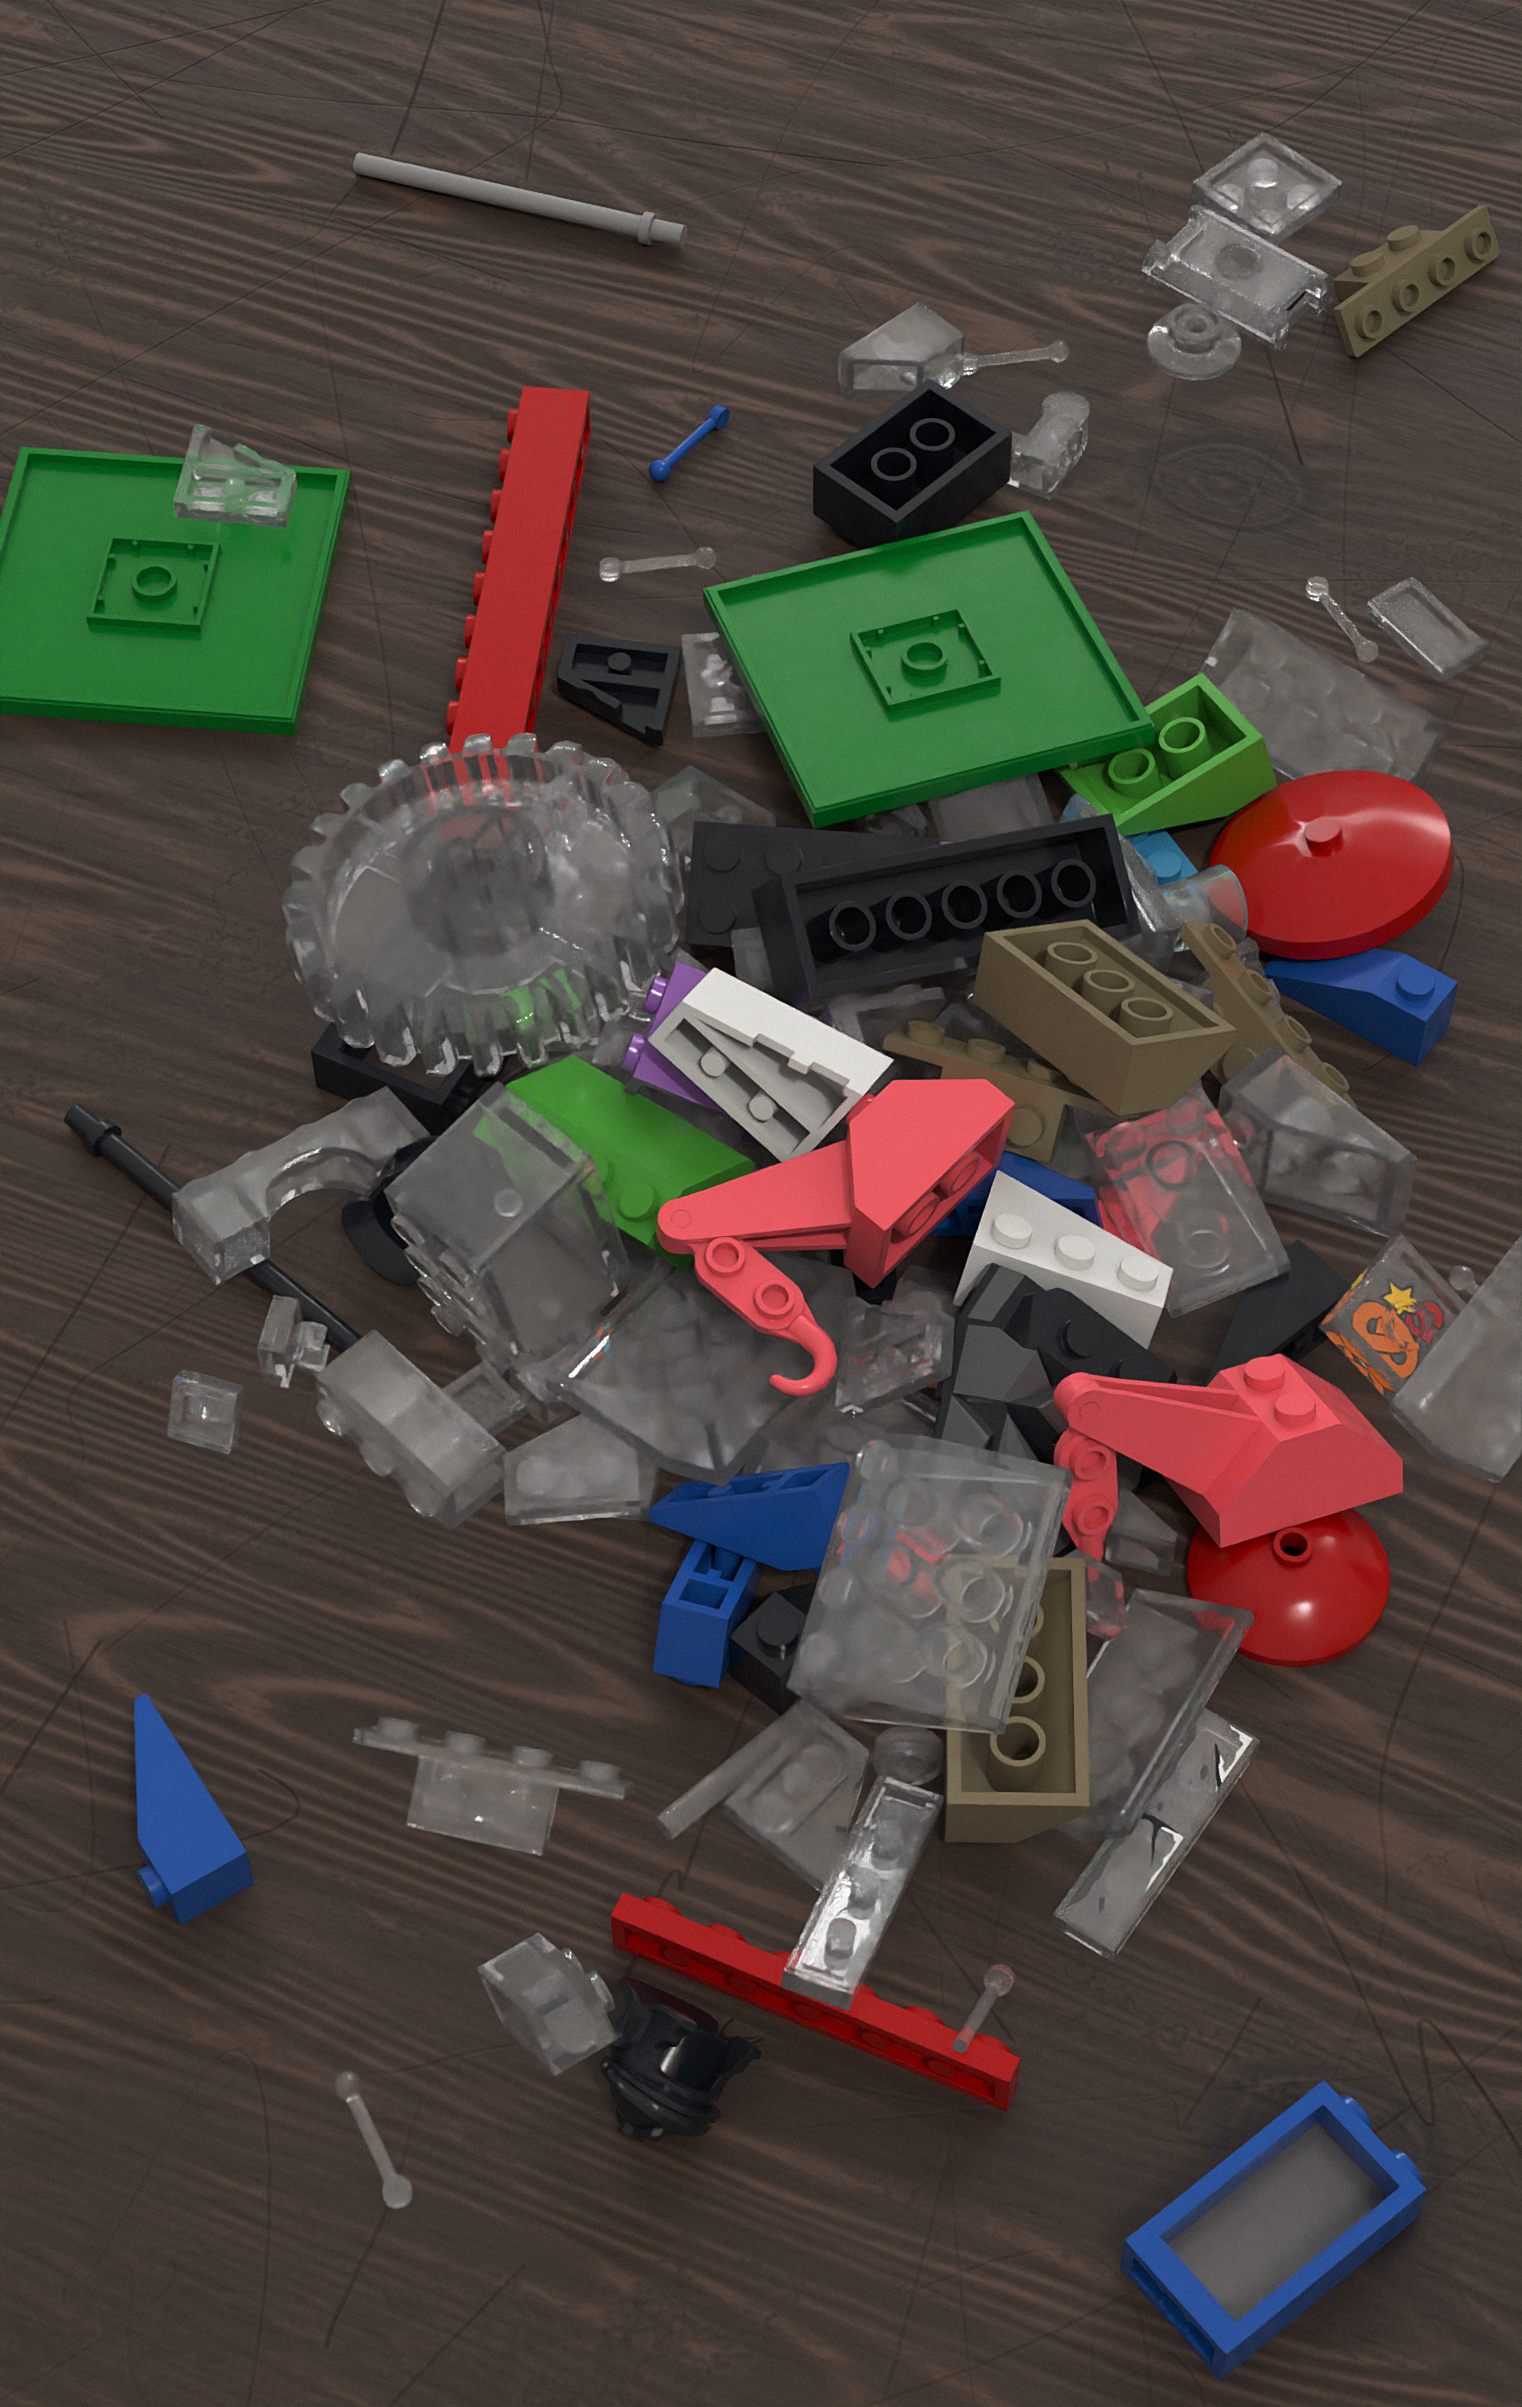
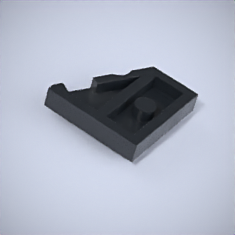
M568 633L557 673L558 692L651 744L663 746L682 666V647Z

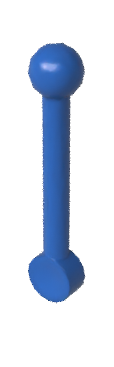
M719 404L715 405L711 409L708 419L664 460L658 459L651 463L648 471L650 477L659 482L666 480L670 475V468L714 428L721 429L725 426L729 419V410Z

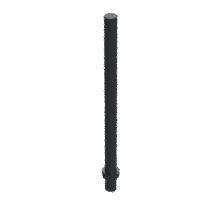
M76 1104L68 1110L64 1122L85 1139V1148L95 1157L104 1155L349 1360L356 1361L366 1352L369 1343L364 1337L121 1137L120 1127L109 1119L101 1121L82 1104Z

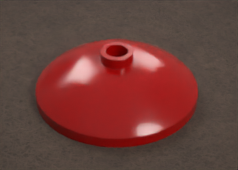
M1350 1508L1223 1548L1216 1544L1200 1524L1191 1541L1188 1552L1186 1580L1189 1596L1197 1615L1207 1629L1224 1645L1257 1662L1281 1667H1307L1335 1660L1349 1653L1368 1638L1380 1621L1386 1606L1390 1586V1571L1387 1555L1379 1537L1370 1524L1358 1512ZM1282 1548H1296L1301 1550L1303 1554L1290 1556L1284 1553Z

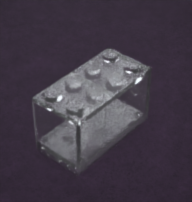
M499 1081L490 1087L384 1190L395 1215L391 1219L392 1222L390 1224L408 1244L403 1253L422 1275L417 1280V1283L422 1291L434 1302L435 1305L430 1309V1312L436 1317L437 1322L455 1337H458L462 1332L466 1333L478 1344L475 1346V1350L490 1368L500 1375L508 1369L526 1385L634 1278L592 1156Z

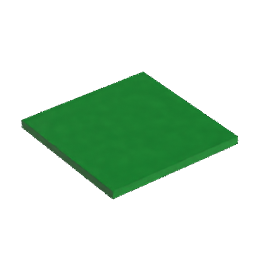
M20 447L0 517V714L296 736L351 492V470Z
M1029 510L703 588L704 606L814 829L1155 743L1154 723Z

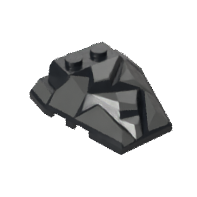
M990 1263L985 1266L952 1320L948 1339L954 1340L947 1375L938 1379L934 1399L940 1401L932 1437L925 1438L905 1521L953 1556L1063 1558L1076 1545L1057 1516L1054 1450L1060 1436L1069 1427V1424L1053 1403V1394L1057 1385L1067 1376L1079 1372L1111 1378L1176 1384L1178 1377L1172 1368L1070 1291L1059 1287L1046 1291L1026 1275L995 1263ZM1116 1451L1118 1512L1126 1503L1162 1474Z

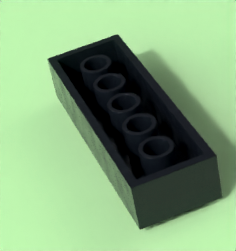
M1113 813L781 874L751 890L777 1000L797 1010L976 975L985 932L1088 919L1119 943L1142 934Z

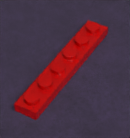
M623 1892L611 1914L613 1946L1006 2112L1018 2088L1021 2057L1012 2054L1011 2050L1003 2042L985 2034H974L970 2037L946 2027L937 2015L924 2008L907 2006L903 2009L879 1999L870 1987L857 1980L847 1998L843 1982L845 1978L839 1981L829 1977L822 1979V1974L812 1971L807 1962L792 1953L775 1951L771 1954L747 1944L746 1940L738 1932L727 1926L713 1923L706 1927L682 1917L681 1913L673 1905L656 1897L649 1896L642 1900Z

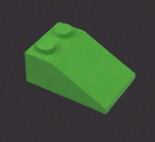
M1203 673L1198 674L1144 707L1155 725V743L1053 768L1054 772L1093 816L1113 813L1118 837L1225 817L1278 785L1263 736Z

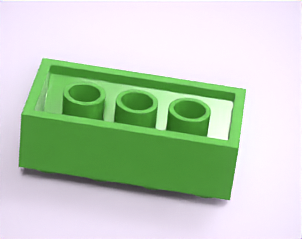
M575 1055L507 1083L472 1137L511 1165L683 1272L686 1271L694 1256L692 1254H674L668 1252L660 1245L656 1230L658 1213L661 1207L669 1200L700 1192L748 1175L755 1166V1163L746 1156L638 1092L635 1095L624 1092V1084Z

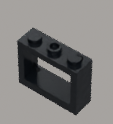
M404 920L312 1048L311 1057L316 1087L431 1136H450L459 1122L466 1123L472 1117L479 1101V1092L489 1077L495 1079L502 1073L509 1058L510 1047L519 1033L527 1034L534 1026L539 1014L540 1002L536 1000L533 971ZM421 978L494 1007L437 1092L363 1061Z

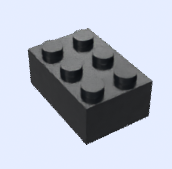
M927 378L813 466V514L863 549L950 529L1010 481L1012 432L931 378Z

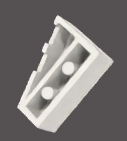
M715 967L677 1005L648 1039L655 1048L781 1162L811 1152L894 1061L892 1058Z
M997 1170L953 1304L961 1306L985 1266L995 1263L1026 1275L1046 1291L1057 1287L1070 1291L1145 1349H1148L1165 1303L1173 1269Z

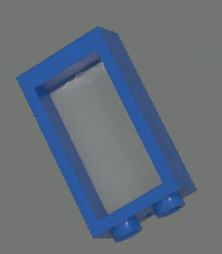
M1325 2080L1124 2241L1120 2268L1220 2381L1418 2218L1427 2189L1422 2185L1423 2179L1416 2165L1402 2151L1398 2149L1390 2151L1371 2130V2122L1363 2108L1346 2094L1339 2096Z

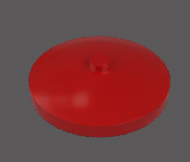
M1366 770L1330 771L1301 777L1273 788L1238 812L1224 828L1214 845L1209 863V881L1219 916L1229 930L1243 942L1263 952L1285 958L1302 960L1333 959L1358 954L1390 942L1407 932L1427 916L1443 896L1453 872L1454 849L1448 822L1443 811L1436 801L1418 786L1404 779L1380 772Z

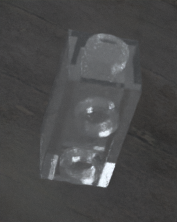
M539 1932L477 1967V1971L503 2028L554 2076L618 2039L607 2016L608 2012L615 2009V2004L601 1977L595 1970L586 1974L578 1959L568 1947L559 1951Z

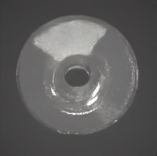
M1199 302L1185 303L1176 307L1171 313L1156 321L1149 329L1145 338V350L1151 362L1166 374L1186 380H1207L1227 373L1238 363L1243 351L1242 340L1236 328L1223 318L1217 309Z

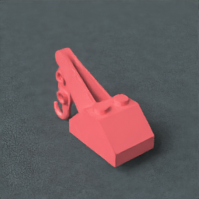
M986 1079L893 1080L876 1097L868 1093L853 1106L845 1120V1123L848 1125L845 1140L709 1189L666 1202L658 1213L656 1230L658 1242L668 1252L692 1254L695 1259V1274L701 1284L754 1329L763 1334L774 1335L800 1344L814 1359V1369L811 1374L799 1380H790L778 1374H773L769 1378V1383L783 1394L796 1397L813 1395L825 1388L835 1375L838 1362L835 1345L825 1330L817 1325L800 1288L758 1253V1251L843 1249L844 1265L874 1289L1000 1164L1016 1103Z
M1280 1353L1269 1357L1254 1358L1245 1364L1221 1370L1207 1387L1119 1379L1079 1372L1064 1378L1057 1385L1053 1394V1403L1056 1409L1069 1424L1068 1429L1060 1436L1054 1450L1057 1516L1076 1545V1558H1084L1085 1585L1094 1578L1100 1569L1104 1554L1103 1542L1118 1510L1116 1451L1162 1474L1164 1479L1220 1548L1403 1492V1459L1339 1388Z

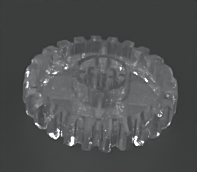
M521 732L511 736L505 748H493L490 735L488 733L471 734L465 739L462 752L450 754L445 744L437 741L422 746L420 749L421 763L409 768L400 759H390L377 766L381 784L375 788L362 783L347 786L338 794L344 815L327 812L315 818L308 828L313 846H305L294 853L289 864V874L293 884L283 892L281 913L287 928L285 931L286 950L295 976L304 987L312 1010L323 1021L335 1022L340 1038L353 1048H369L375 1044L381 1063L396 1068L408 1065L418 1053H421L427 1075L439 1077L452 1073L460 1059H471L474 1071L478 1077L495 1076L501 1070L503 1057L515 1053L521 1063L528 1068L545 1064L548 1059L547 1043L559 1039L570 1049H580L592 1042L588 1024L591 1019L596 1017L607 1023L621 1022L629 1015L632 1010L627 989L637 992L648 990L656 975L661 977L658 957H662L675 948L680 932L676 914L682 910L685 897L671 827L663 815L656 813L653 796L641 783L625 781L621 766L608 757L594 758L585 763L581 744L568 740L556 742L546 753H541L536 734Z

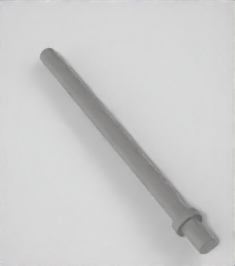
M357 153L353 163L355 174L638 237L639 243L652 245L654 241L682 247L687 236L686 225L660 220L657 213L645 211L643 215H637L364 153Z

